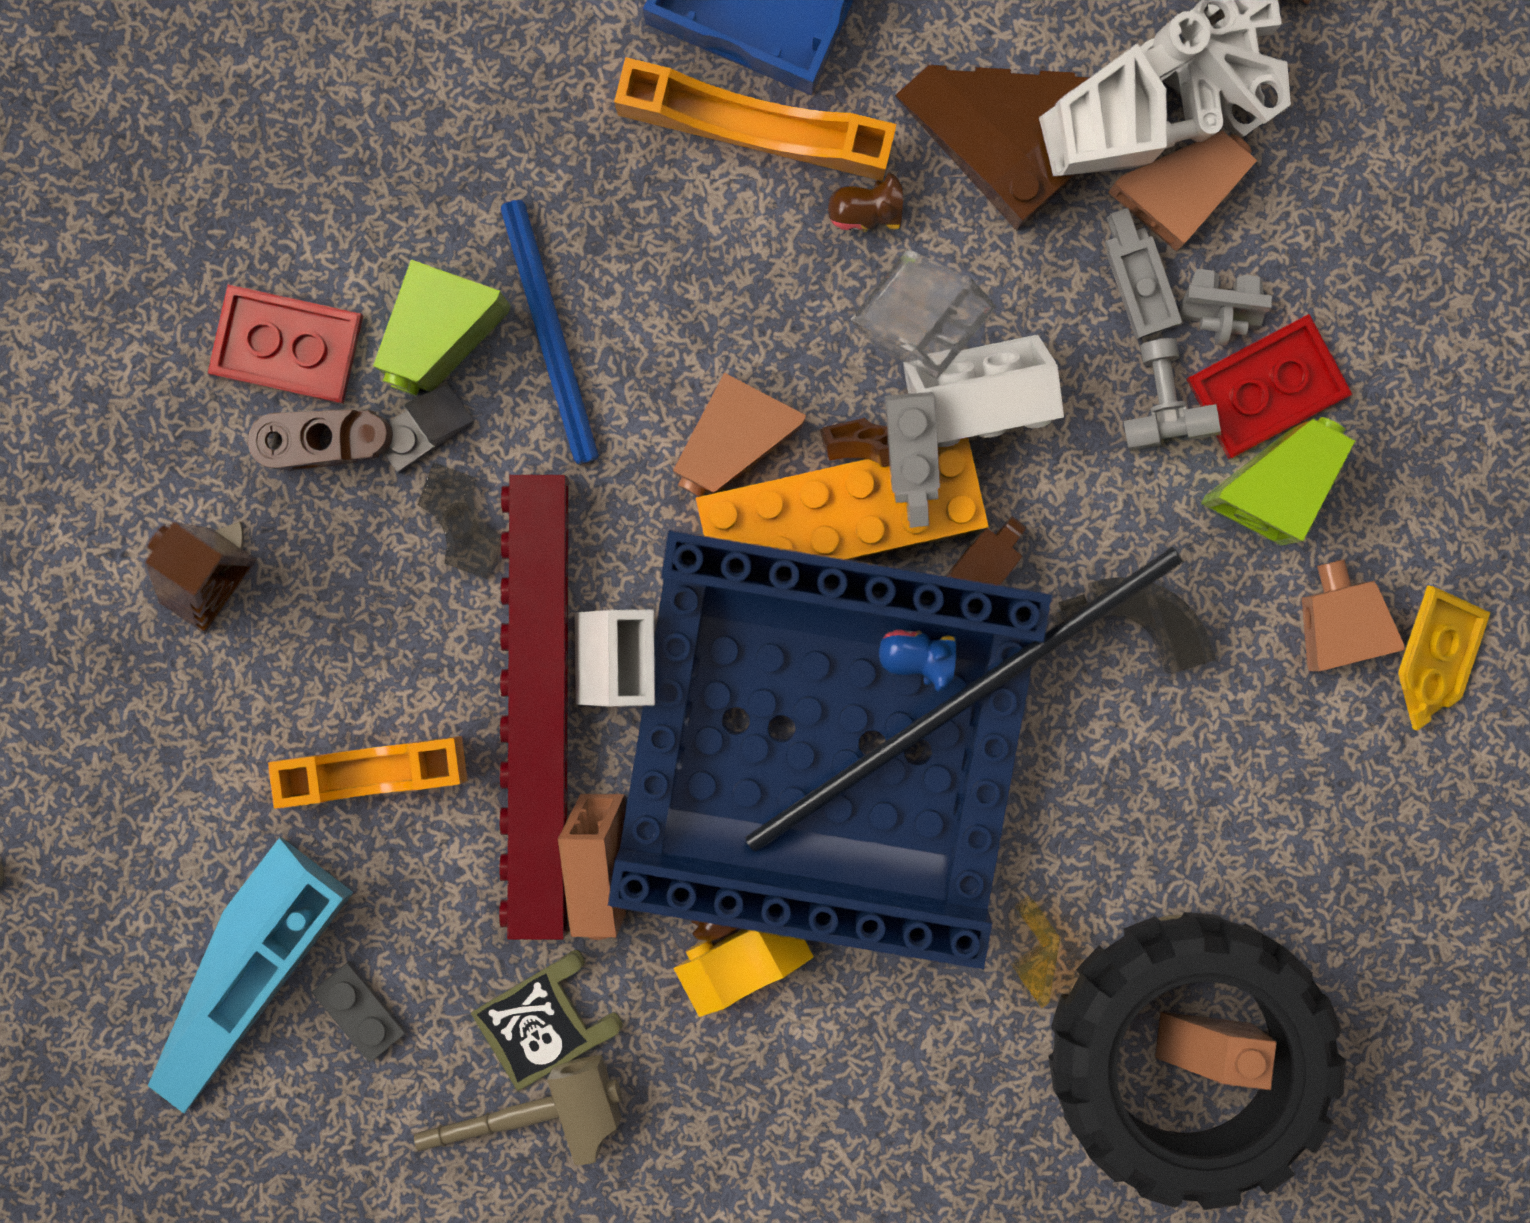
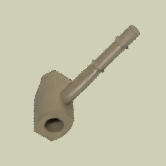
M602 1055L579 1058L552 1068L547 1079L552 1096L510 1106L491 1114L487 1112L484 1116L445 1126L438 1125L437 1128L415 1133L414 1143L418 1151H423L438 1146L446 1147L447 1144L485 1134L493 1135L494 1132L518 1129L560 1118L574 1165L596 1163L603 1140L610 1133L617 1130L622 1116L617 1104L622 1102L621 1089L616 1079L610 1081Z

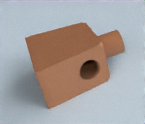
M1345 559L1317 566L1324 592L1302 597L1306 656L1309 671H1324L1405 650L1404 643L1375 581L1351 585Z

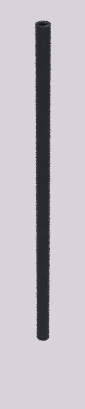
M1172 546L1047 631L1044 642L1032 641L745 836L748 845L753 851H758L1184 562Z

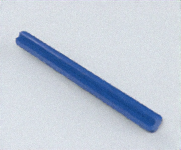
M522 200L509 201L501 205L500 210L573 459L577 464H586L598 459V451L526 205Z

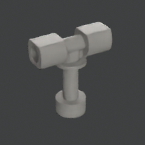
M1164 338L1140 345L1143 365H1153L1159 405L1150 408L1151 416L1124 421L1129 451L1161 446V439L1187 434L1189 440L1221 435L1216 404L1188 409L1187 401H1177L1171 366L1172 361L1180 358L1177 339Z

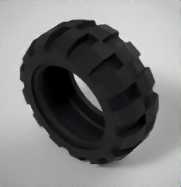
M1183 912L1182 916L1178 919L1160 921L1155 916L1123 928L1124 937L1106 949L1098 945L1076 969L1080 976L1069 995L1061 994L1053 1018L1051 1029L1055 1033L1054 1050L1048 1057L1053 1091L1059 1099L1066 1122L1087 1152L1089 1158L1115 1183L1123 1181L1134 1187L1141 1198L1173 1208L1181 1205L1183 1200L1198 1201L1203 1210L1240 1205L1242 1202L1240 1193L1258 1186L1267 1195L1296 1175L1289 1166L1306 1148L1313 1153H1317L1334 1124L1326 1114L1331 1099H1339L1343 1095L1346 1059L1338 1054L1336 1039H1338L1342 1029L1330 998L1320 991L1312 979L1313 973L1287 948L1246 923L1240 925L1224 920L1219 915ZM1198 982L1221 983L1248 992L1257 1002L1263 1013L1269 1037L1276 1041L1271 1090L1259 1088L1251 1102L1235 1117L1219 1126L1199 1132L1180 1133L1162 1130L1141 1121L1124 1107L1117 1080L1119 1050L1131 1022L1149 1002L1168 990Z

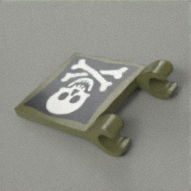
M578 949L569 952L471 1012V1015L517 1091L547 1075L553 1067L567 1063L592 1047L618 1034L623 1026L618 1014L612 1012L587 1028L559 981L573 975L585 964V959Z

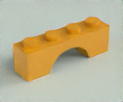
M462 736L268 762L274 809L379 793L459 785L468 781Z

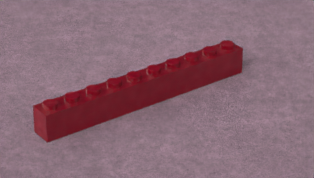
M509 475V486H502L501 489L502 513H509V531H502L501 556L502 559H509V577H502L501 603L502 605H509V623L501 624L500 633L501 650L509 651L508 669H502L500 676L501 697H508V715H502L500 720L501 743H508V761H501L500 787L501 789H508V807H501L500 834L508 835V853H501L499 866L500 881H508L507 900L500 901L499 923L500 927H507V940H563L567 935V903L558 838L568 820L569 478L566 475Z

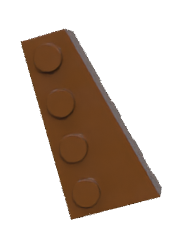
M173 521L170 527L162 525L149 541L147 549L151 553L146 559L145 565L159 603L205 634L257 559L212 528ZM228 565H231L224 573H221Z

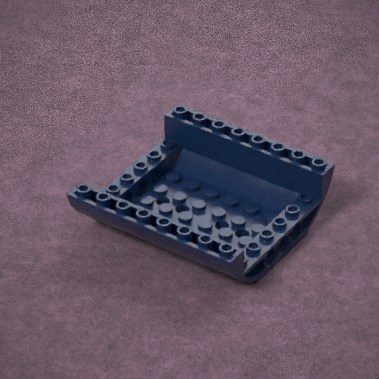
M668 530L661 578H664L654 635L655 705H643L621 844L614 862L608 906L984 969L992 928L988 905L1032 665L923 738L931 746L930 754L924 761H910L904 752L756 852L750 848L745 836L865 756L867 753L863 752L859 747V739L865 732L871 730L878 731L887 741L1032 641L1044 642L1052 594ZM894 630L912 632L921 630L931 640H940L944 636L955 637L956 663L952 682L942 692H936L933 683L929 685L924 684V676L921 674L901 676L886 671L879 661V647L884 636ZM738 707L747 712L750 723L746 729L734 732L724 725L723 715L730 708ZM785 715L791 718L795 724L794 733L787 739L773 737L768 729V724L773 717Z

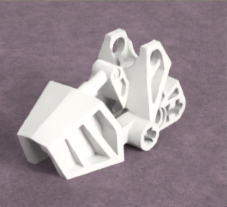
M1200 0L1189 12L1185 11L1176 15L1160 29L1155 38L1146 41L1140 47L1137 43L1056 103V106L1039 118L1053 176L1139 168L1153 163L1166 148L1173 147L1175 142L1187 139L1203 142L1219 132L1222 126L1243 138L1259 125L1265 124L1289 107L1291 102L1288 64L1286 61L1259 54L1257 36L1273 35L1282 25L1278 0ZM1221 9L1225 17L1212 26L1208 18ZM1180 34L1185 38V44L1181 42L1179 37ZM1162 82H1165L1181 94L1185 121L1173 124L1167 121L1166 88ZM1261 83H1267L1275 88L1278 94V101L1274 108L1264 106L1265 96L1261 91ZM1233 104L1253 114L1252 121L1249 124L1239 123L1232 114Z

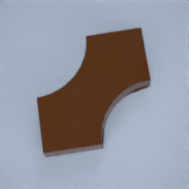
M861 418L820 429L823 446L829 461L843 458H864L877 462L882 468L890 466L887 426L870 423L866 418Z

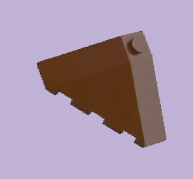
M928 65L895 95L899 102L1016 231L1079 175L1053 176L1039 118L1056 106V103L1090 77H1075V72L1039 71V75L1011 73V69L975 67V71L947 70V66Z

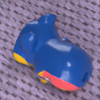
M894 630L887 633L880 642L879 661L886 671L895 675L921 674L924 676V684L929 685L933 683L936 692H942L949 686L954 677L956 638L944 636L940 640H931L921 630L916 632Z

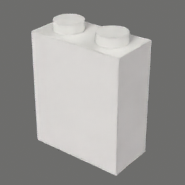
M602 610L574 613L576 704L595 706L655 705L653 610Z

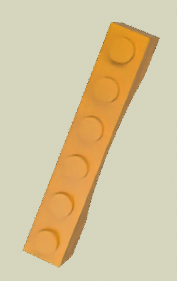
M625 57L614 100L617 114L621 117L883 181L897 126L894 123L854 113L809 110L759 100L707 84L668 67Z

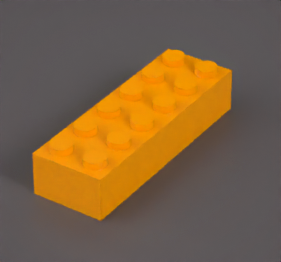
M968 437L960 439L958 443L952 446L937 447L940 488H938V499L927 500L929 526L910 527L907 518V503H896L895 493L891 488L890 466L882 468L880 464L869 459L696 497L704 536L845 560L858 559L985 530L989 526Z

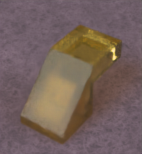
M1028 895L1016 903L1014 907L1037 938L1039 944L1010 965L1035 1001L1043 1008L1050 1002L1060 937L1035 901Z

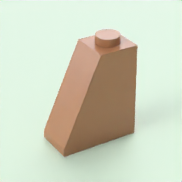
M1221 130L1203 142H1195L1155 160L1153 163L1122 175L1108 193L1125 208H1129L1132 214L1177 252L1257 160L1250 154L1252 150L1243 139L1234 134L1229 136Z
M724 373L673 469V473L681 478L678 486L698 497L703 496L705 491L711 494L720 492L800 430L806 420V415Z
M580 794L558 838L571 937H588L592 940L616 937L626 915V909L608 906L614 862L620 849L626 814L625 794Z
M1160 1012L1155 1058L1222 1084L1271 1090L1276 1041L1254 1024Z

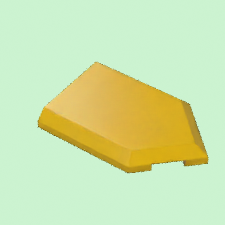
M1430 585L1426 586L1398 669L1400 683L1414 730H1420L1431 722V716L1442 707L1450 708L1462 699L1491 613Z

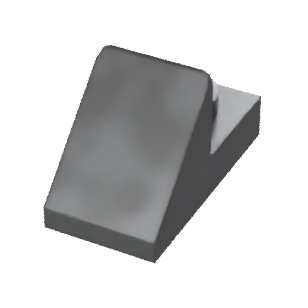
M449 384L443 385L403 405L406 411L389 422L393 432L392 442L383 453L395 470L401 473L472 424L474 420Z

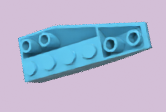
M280 837L224 909L148 1086L182 1113H186L354 892Z

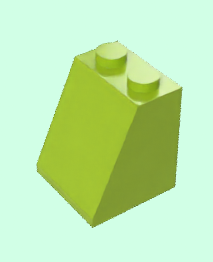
M411 260L373 367L384 374L383 382L390 384L394 389L413 396H417L419 389L428 392L433 391L508 314L511 305L499 290Z
M1320 417L1318 421L1312 419L1289 429L1204 496L1201 504L1281 546L1303 542L1355 440L1344 435L1346 429L1330 419Z

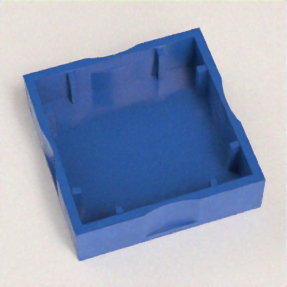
M646 0L643 13L645 23L651 27L812 96L853 0Z

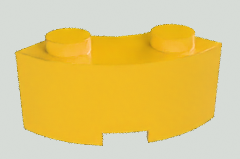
M741 929L715 944L706 940L695 944L685 951L689 959L673 969L698 1016L701 1017L723 1010L750 993L783 979L814 956L805 939Z

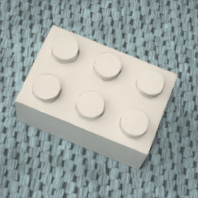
M1038 334L903 362L908 394L933 392L937 447L952 446L962 438L976 435L985 438L996 437L1003 434L1006 429L1020 426L1040 428L1050 424L1051 420L1064 417L1058 366Z

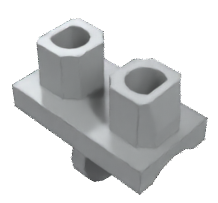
M1197 269L1180 304L1179 314L1181 320L1200 322V330L1215 331V344L1220 346L1228 344L1231 334L1246 335L1248 328L1260 330L1266 312H1269L1272 308V295H1264L1261 277L1251 275L1239 276L1234 282L1233 290L1218 289L1219 274L1215 271Z

